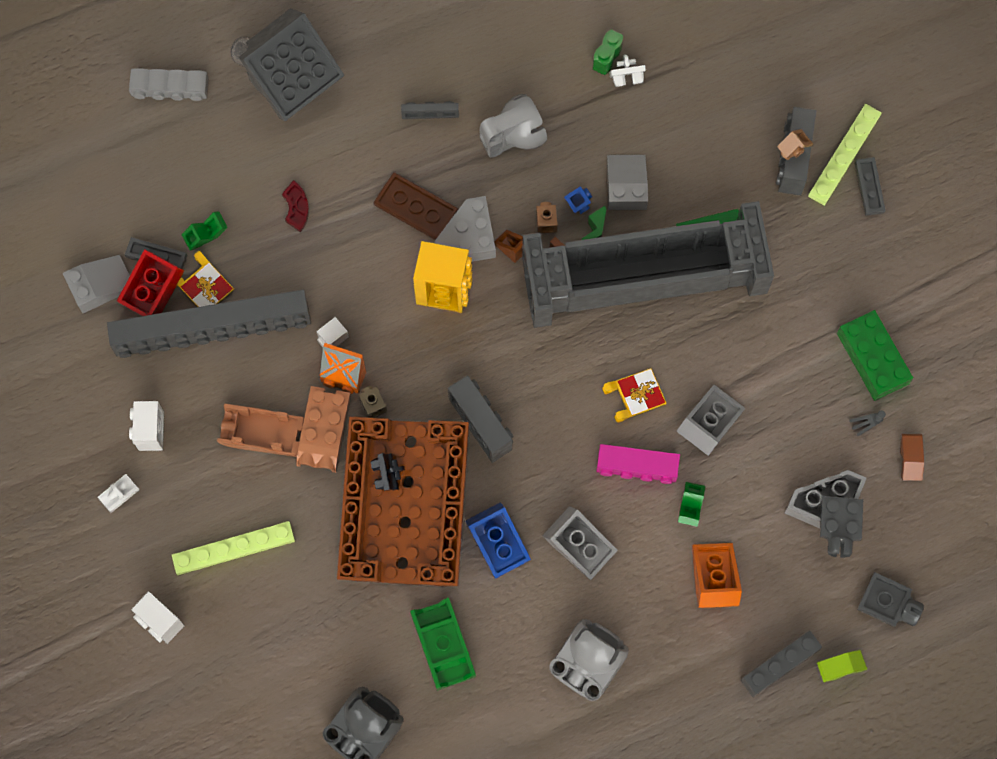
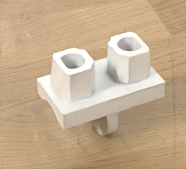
M626 54L623 55V61L616 62L617 67L624 66V68L609 72L610 78L613 77L615 87L626 85L625 75L632 76L633 84L643 83V73L646 69L645 65L629 67V65H635L636 60H629Z
M125 474L114 484L112 483L98 498L112 513L139 491V488Z

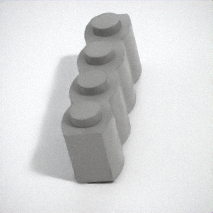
M131 69L129 92L136 99H144L145 97H153L156 100L170 97L177 101L184 98H190L193 101L207 99L208 74L205 71Z

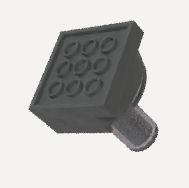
M291 8L252 38L243 36L236 39L231 47L233 61L246 68L253 86L267 99L275 113L283 121L288 120L345 76L306 15Z

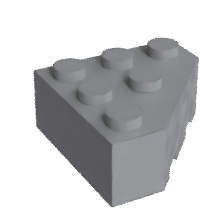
M486 196L466 199L437 237L435 244L469 250V257H472V262L496 258V248Z
M846 470L835 476L814 482V484L798 488L792 494L785 514L820 528L822 496L858 499L867 478Z

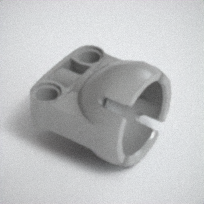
M519 94L512 97L505 104L500 115L489 117L480 125V140L490 158L496 157L513 147L525 150L536 149L547 141V133L543 127L536 128L542 125L543 121L535 104L527 94Z
M582 619L577 623L556 657L551 661L550 671L569 688L581 696L595 701L605 693V690L627 659L629 648L623 645V641L607 628L598 623L593 624L588 619ZM557 661L564 663L565 670L558 669ZM590 686H597L599 689V694H594L591 691Z

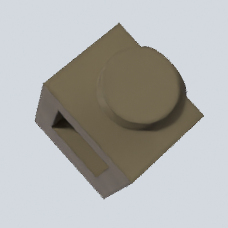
M368 386L361 390L362 393L359 394V399L368 418H375L387 412L386 405L377 387L372 388V386ZM375 398L374 402L368 401V399Z

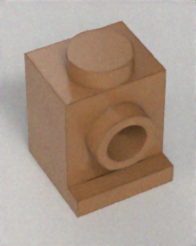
M799 129L792 131L777 147L781 151V155L786 160H789L791 157H799L805 151L803 148L810 147L813 143L803 130Z
M543 202L540 206H536L538 233L557 232L556 205H552L550 202Z

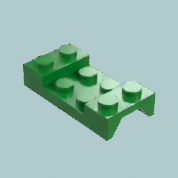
M449 597L429 607L411 610L410 613L437 691L475 678L476 673Z

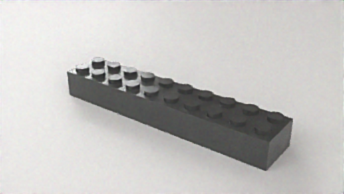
M298 290L107 322L109 344L115 355L127 358L131 354L139 353L144 355L149 354L153 350L168 351L171 347L186 348L190 344L195 343L204 345L213 340L227 341L231 337L245 338L249 334L264 335L268 331L273 330L282 332L291 327L304 328L311 324L305 291Z

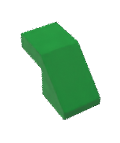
M605 206L588 216V224L593 231L581 240L602 237L607 210Z
M218 211L213 212L203 223L191 224L181 235L191 251L217 239L228 227Z
M690 482L685 483L678 523L698 527L706 486Z

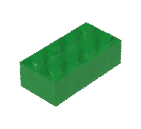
M875 310L840 326L837 335L874 401L910 384L913 376Z

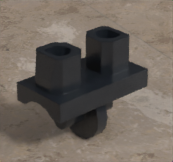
M392 453L378 454V458L371 460L373 471L380 470L382 476L375 479V488L377 490L384 489V491L398 490L397 480H401L400 472L405 471V466H398L397 459L393 460Z

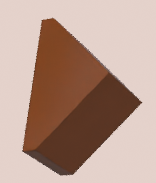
M506 230L494 242L495 246L514 263L522 257L521 235Z

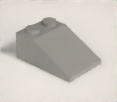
M607 155L608 210H647L648 181L646 156Z
M120 255L81 264L63 273L82 313L119 297L130 277Z
M713 385L685 418L677 432L709 456L746 408Z
M570 506L542 535L561 555L590 580L618 551L577 509Z

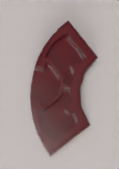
M293 180L282 193V197L289 206L285 222L301 232L308 220L309 206L305 192Z

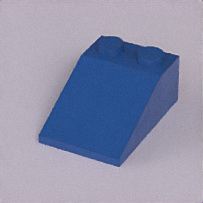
M501 502L465 521L495 579L531 560Z

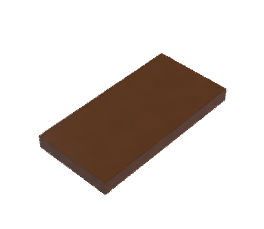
M393 172L373 202L374 206L434 240L437 239L459 209Z

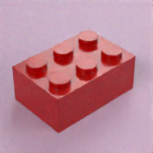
M144 249L117 302L142 316L160 314L163 312L185 270Z

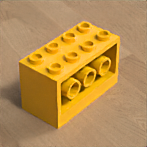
M421 241L413 277L417 305L462 313L463 307L468 305V291L471 289L473 281L472 257H469V250Z

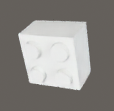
M135 401L133 408H130V419L133 420V427L129 429V438L132 439L133 445L139 451L163 450V409L158 401Z
M149 591L131 609L135 613L133 618L144 629L149 627L148 632L158 642L163 640L168 644L184 627L182 622Z

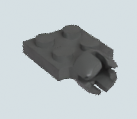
M822 496L820 537L827 539L828 554L830 556L837 557V554L840 553V558L850 557L853 552V542L862 540L863 499Z
M874 572L857 610L893 627H896V624L900 621L915 626L924 610V605L912 599L911 592L913 589Z

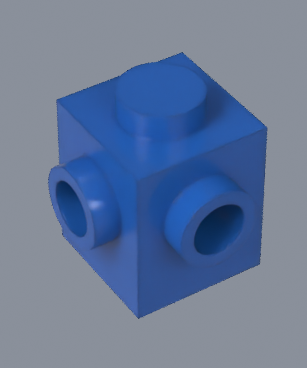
M580 186L564 197L574 213L579 211L582 214L590 209L589 204L592 203L590 200L592 195L587 188L583 189Z

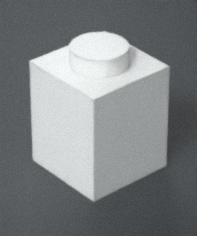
M336 317L317 331V341L322 347L324 343L338 346L349 337L348 331Z

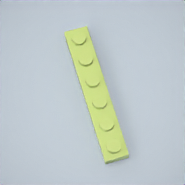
M867 104L864 105L808 197L824 206L826 205L882 112Z
M288 521L172 554L176 574L181 575L295 542L290 522Z

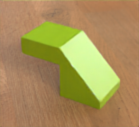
M861 650L847 652L817 662L823 682L837 680L844 676L867 670Z

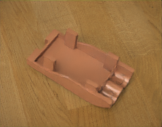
M311 386L297 452L296 465L298 467L308 465L313 468H327L336 473L351 396L350 392L336 390V394L325 392V388Z
M224 404L225 414L221 424V435L217 439L219 444L237 449L297 457L299 446L297 436L298 432L302 431L304 417L288 415L286 412H273L259 408Z

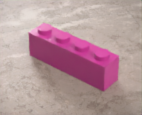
M600 444L596 472H599L602 476H612V474L620 475L624 479L638 477L642 481L650 482L654 479L660 480L663 484H672V482H676L678 477L680 454Z

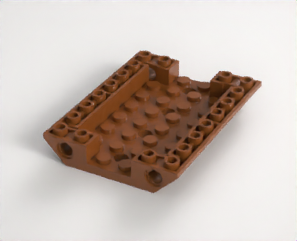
M349 417L337 579L394 584L458 586L469 422L434 420L412 422L392 421L388 418ZM409 437L416 438V445L409 448L406 441ZM392 453L393 460L397 459L398 466H405V471L400 472L401 480H397L398 490L384 491V489L377 490L375 488V479L382 476L380 470L373 471L371 460L378 458V454ZM406 477L413 478L414 483L410 488H406L403 484ZM404 517H408L411 521L408 528H402L401 520ZM404 557L407 559L408 565L405 569H400L398 567V560Z

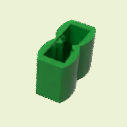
M612 29L605 34L602 45L595 51L593 70L603 75H606L611 70L614 59L619 56L622 50V34Z

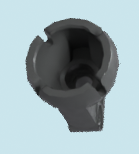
M358 687L351 693L330 724L324 728L323 738L345 759H364V754L368 755L370 759H379L401 729L404 719L403 716L399 715L400 711L389 699L376 691L370 692L366 687ZM332 728L337 730L338 737L332 734Z

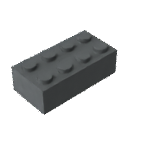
M793 107L792 113H788L787 121H785L783 140L792 131L802 129L812 141L817 110ZM811 146L803 148L805 151L797 158L791 157L789 160H786L782 155L780 156L778 166L780 169L776 179V185H779L778 192L801 196L807 181Z
M467 375L448 387V399L462 420L469 422V430L493 463L512 451L513 435L507 427L504 429L501 424L502 419L497 411L493 412L491 410V403L486 395L482 396L480 394V387L475 379L471 380Z

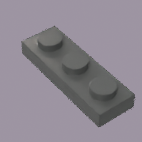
M452 101L444 103L426 102L424 104L408 102L401 104L402 119L459 118V104Z
M875 157L855 160L865 216L885 213L886 210Z
M132 237L125 252L126 258L138 261L145 249L182 269L187 258L185 252Z

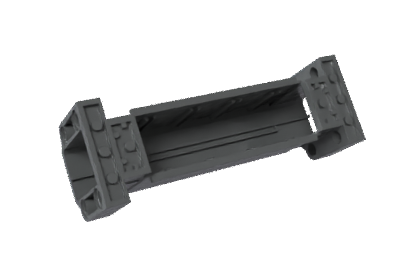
M759 201L741 204L737 220L724 222L723 224H720L719 220L566 242V246L544 249L540 233L522 236V261L534 328L551 326L553 313L574 312L725 290L730 287L745 285L749 297L768 294L774 278Z

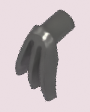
M879 411L878 413L850 419L849 422L868 419L852 427L855 430L870 424L857 433V436H860L882 422L886 414L884 411Z

